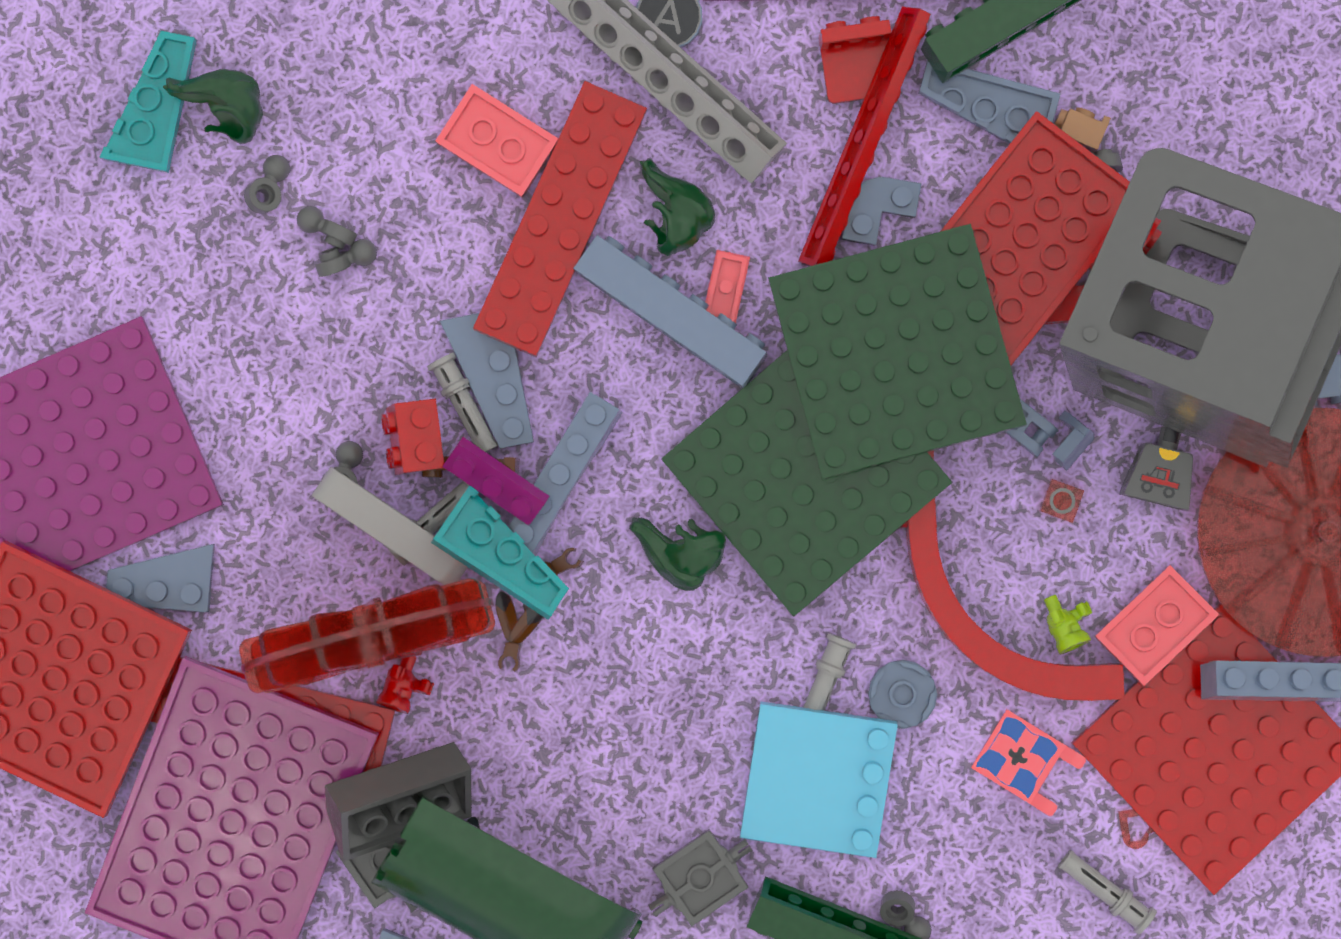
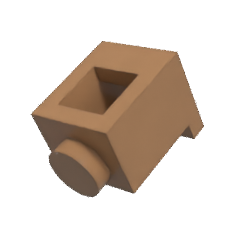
M1077 107L1076 110L1069 109L1068 111L1060 109L1054 124L1091 153H1094L1100 146L1111 118L1103 116L1100 120L1094 119L1095 114L1093 112Z

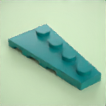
M160 31L142 68L141 77L136 87H133L120 119L118 118L112 130L113 134L107 146H104L99 158L169 173L184 101L169 95L163 88V85H166V78L169 77L181 81L189 79L197 42L195 37Z
M469 485L431 543L549 620L569 588L539 556H535L524 544L525 541L516 532L513 533L500 519L501 516L492 506L489 507L478 496L479 492Z

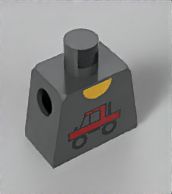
M1161 427L1157 445L1150 443L1140 444L1119 495L1178 510H1189L1193 454L1177 450L1181 436L1180 432L1167 427Z

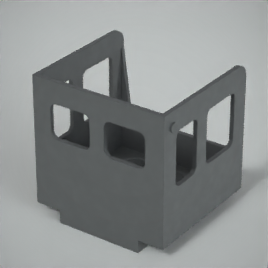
M1155 148L1146 152L1135 169L1059 342L1073 390L1267 467L1270 461L1288 468L1341 346V213L1166 148ZM1179 188L1247 213L1253 217L1255 225L1249 236L1172 209L1160 210L1166 194L1171 189ZM1158 218L1161 222L1157 229L1162 231V233L1146 255L1143 252V246L1155 219ZM1185 246L1237 267L1229 282L1216 284L1169 266L1167 261L1174 248ZM1158 290L1209 310L1213 315L1210 329L1206 330L1155 310L1150 304L1154 291ZM1139 333H1147L1199 354L1193 359L1186 360L1134 340V337ZM1122 375H1124V376H1126V377H1129V378H1132V379H1134V380H1137V381H1139V382H1142V383L1148 385V386L1151 387V388H1148V387H1146V386H1143V385H1141V384H1138V383H1136V382H1133V381H1131V380H1128V379L1124 378Z

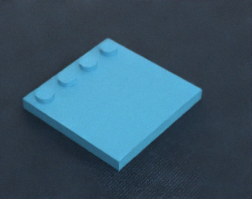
M760 701L740 838L877 858L898 726L897 721Z

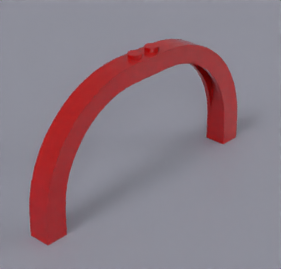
M1084 285L1074 286L1044 325L1068 323ZM934 450L929 451L928 453L934 459ZM935 498L900 527L906 528L909 560L914 580L925 606L946 638L975 665L1003 682L1044 697L1081 701L1125 699L1123 664L1069 665L1047 663L1027 658L996 642L968 616L955 597L943 570L938 548Z

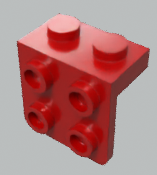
M871 16L860 19V24L847 26L846 21H836L826 24V29L820 30L818 39L827 99L830 103L837 104L864 100L891 35L889 20L881 21L880 16Z
M436 398L394 403L387 407L386 414H382L381 420L384 435L390 434L391 447L386 449L388 468H394L395 475L444 468L442 467L444 465Z

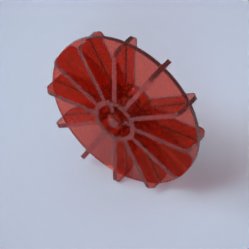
M1314 408L1288 468L1270 461L1268 466L1265 467L1227 451L1212 471L1202 493L1197 520L1198 555L1207 581L1216 598L1226 612L1249 633L1265 643L1295 654L1333 657L1341 656V409Z
M467 578L443 586L439 584L428 585L383 602L380 597L373 598L366 604L353 607L352 610L315 614L309 617V621L263 631L260 636L242 641L239 646L242 662L241 670L245 674L248 688L252 692L272 693L300 684H313L356 669L358 672L384 665L387 661L419 656L424 651L462 643L469 640V638L491 632L495 627L492 611L494 607L493 599L489 598L483 582L474 578Z

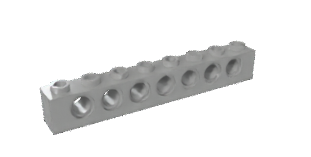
M547 0L562 16L566 17L582 31L585 37L592 40L612 61L621 66L639 85H642L662 106L670 110L689 130L699 136L709 145L712 151L719 154L739 175L743 176L751 184L770 166L787 143L628 0Z

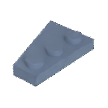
M215 544L110 569L107 571L106 589L146 608L209 612Z

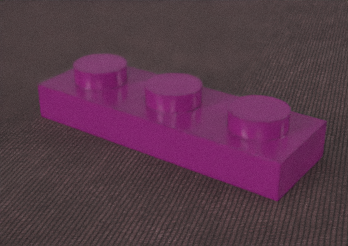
M462 437L442 466L528 526L550 497L464 437Z

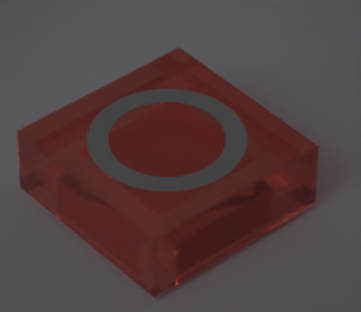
M1050 479L1039 511L1073 523L1084 490Z

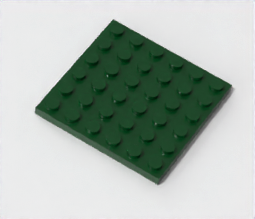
M971 224L768 277L822 480L1027 425Z
M787 350L750 381L744 389L742 388L661 458L793 617L953 483L928 452L822 480Z

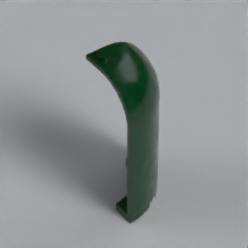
M423 795L400 834L401 838L405 841L402 845L394 843L371 881L372 884L473 939H627L628 937L634 939L643 922L639 919L642 914L638 909L632 907L630 910L597 894L435 805L434 801Z

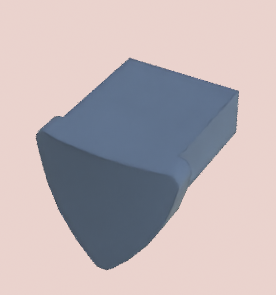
M1064 411L1058 419L1071 429L1072 432L1052 455L1055 461L1067 471L1092 443L1094 433L1070 413Z

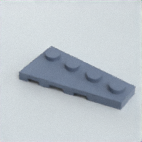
M928 60L918 92L921 96L1008 144L1013 141L1036 111L1053 123L1061 95L1057 92L966 69L945 83H942Z
M479 313L440 321L464 374L470 382L472 391L499 448L534 442L516 349L474 331L473 327Z

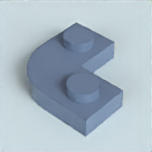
M876 177L861 184V192L854 201L849 213L848 224L843 231L842 240L876 246L882 213L910 218L916 217L922 183L888 177Z

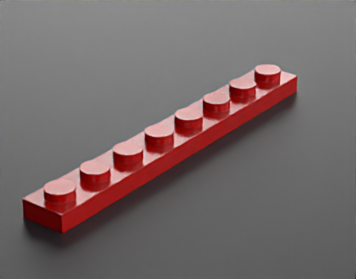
M902 6L798 262L807 266H813L833 260L835 247L841 233L848 224L849 213L854 201L861 192V184L867 169L873 163L874 152L880 137L887 129L889 115L900 97L901 86L905 76L913 65L916 49L927 31L930 13L919 8Z

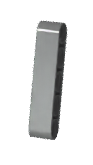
M333 467L329 468L312 493L315 499L451 590L454 589L468 568L431 543L435 537L433 534Z

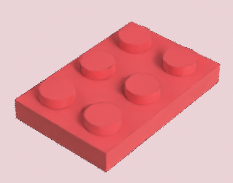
M471 84L435 142L523 198L554 150L559 138Z
M1169 565L1112 619L1095 638L1144 687L1220 614Z

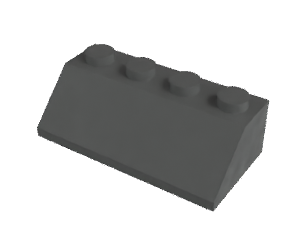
M455 742L435 747L431 750L325 785L326 810L343 861L387 847L395 842L404 841L400 834L422 795L434 801L435 805L463 820L472 817L471 768Z

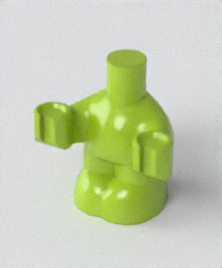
M1056 595L1044 599L1049 611L1046 621L1049 632L1055 638L1059 655L1071 652L1091 641L1088 633L1082 630L1078 624V621L1092 614L1087 601L1077 604L1075 606L1076 609L1066 610L1062 608Z

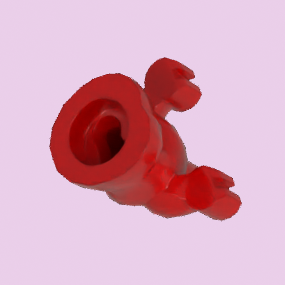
M404 653L400 664L392 665L388 670L383 690L376 700L377 704L396 712L409 714L411 707L409 700L412 692L430 696L434 683L427 679L418 680L412 673L417 657Z

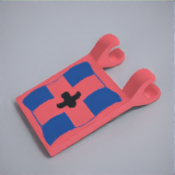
M1006 709L971 768L1046 815L1052 816L1057 810V805L1039 794V789L1058 758H1061L1077 769L1083 767L1086 758Z

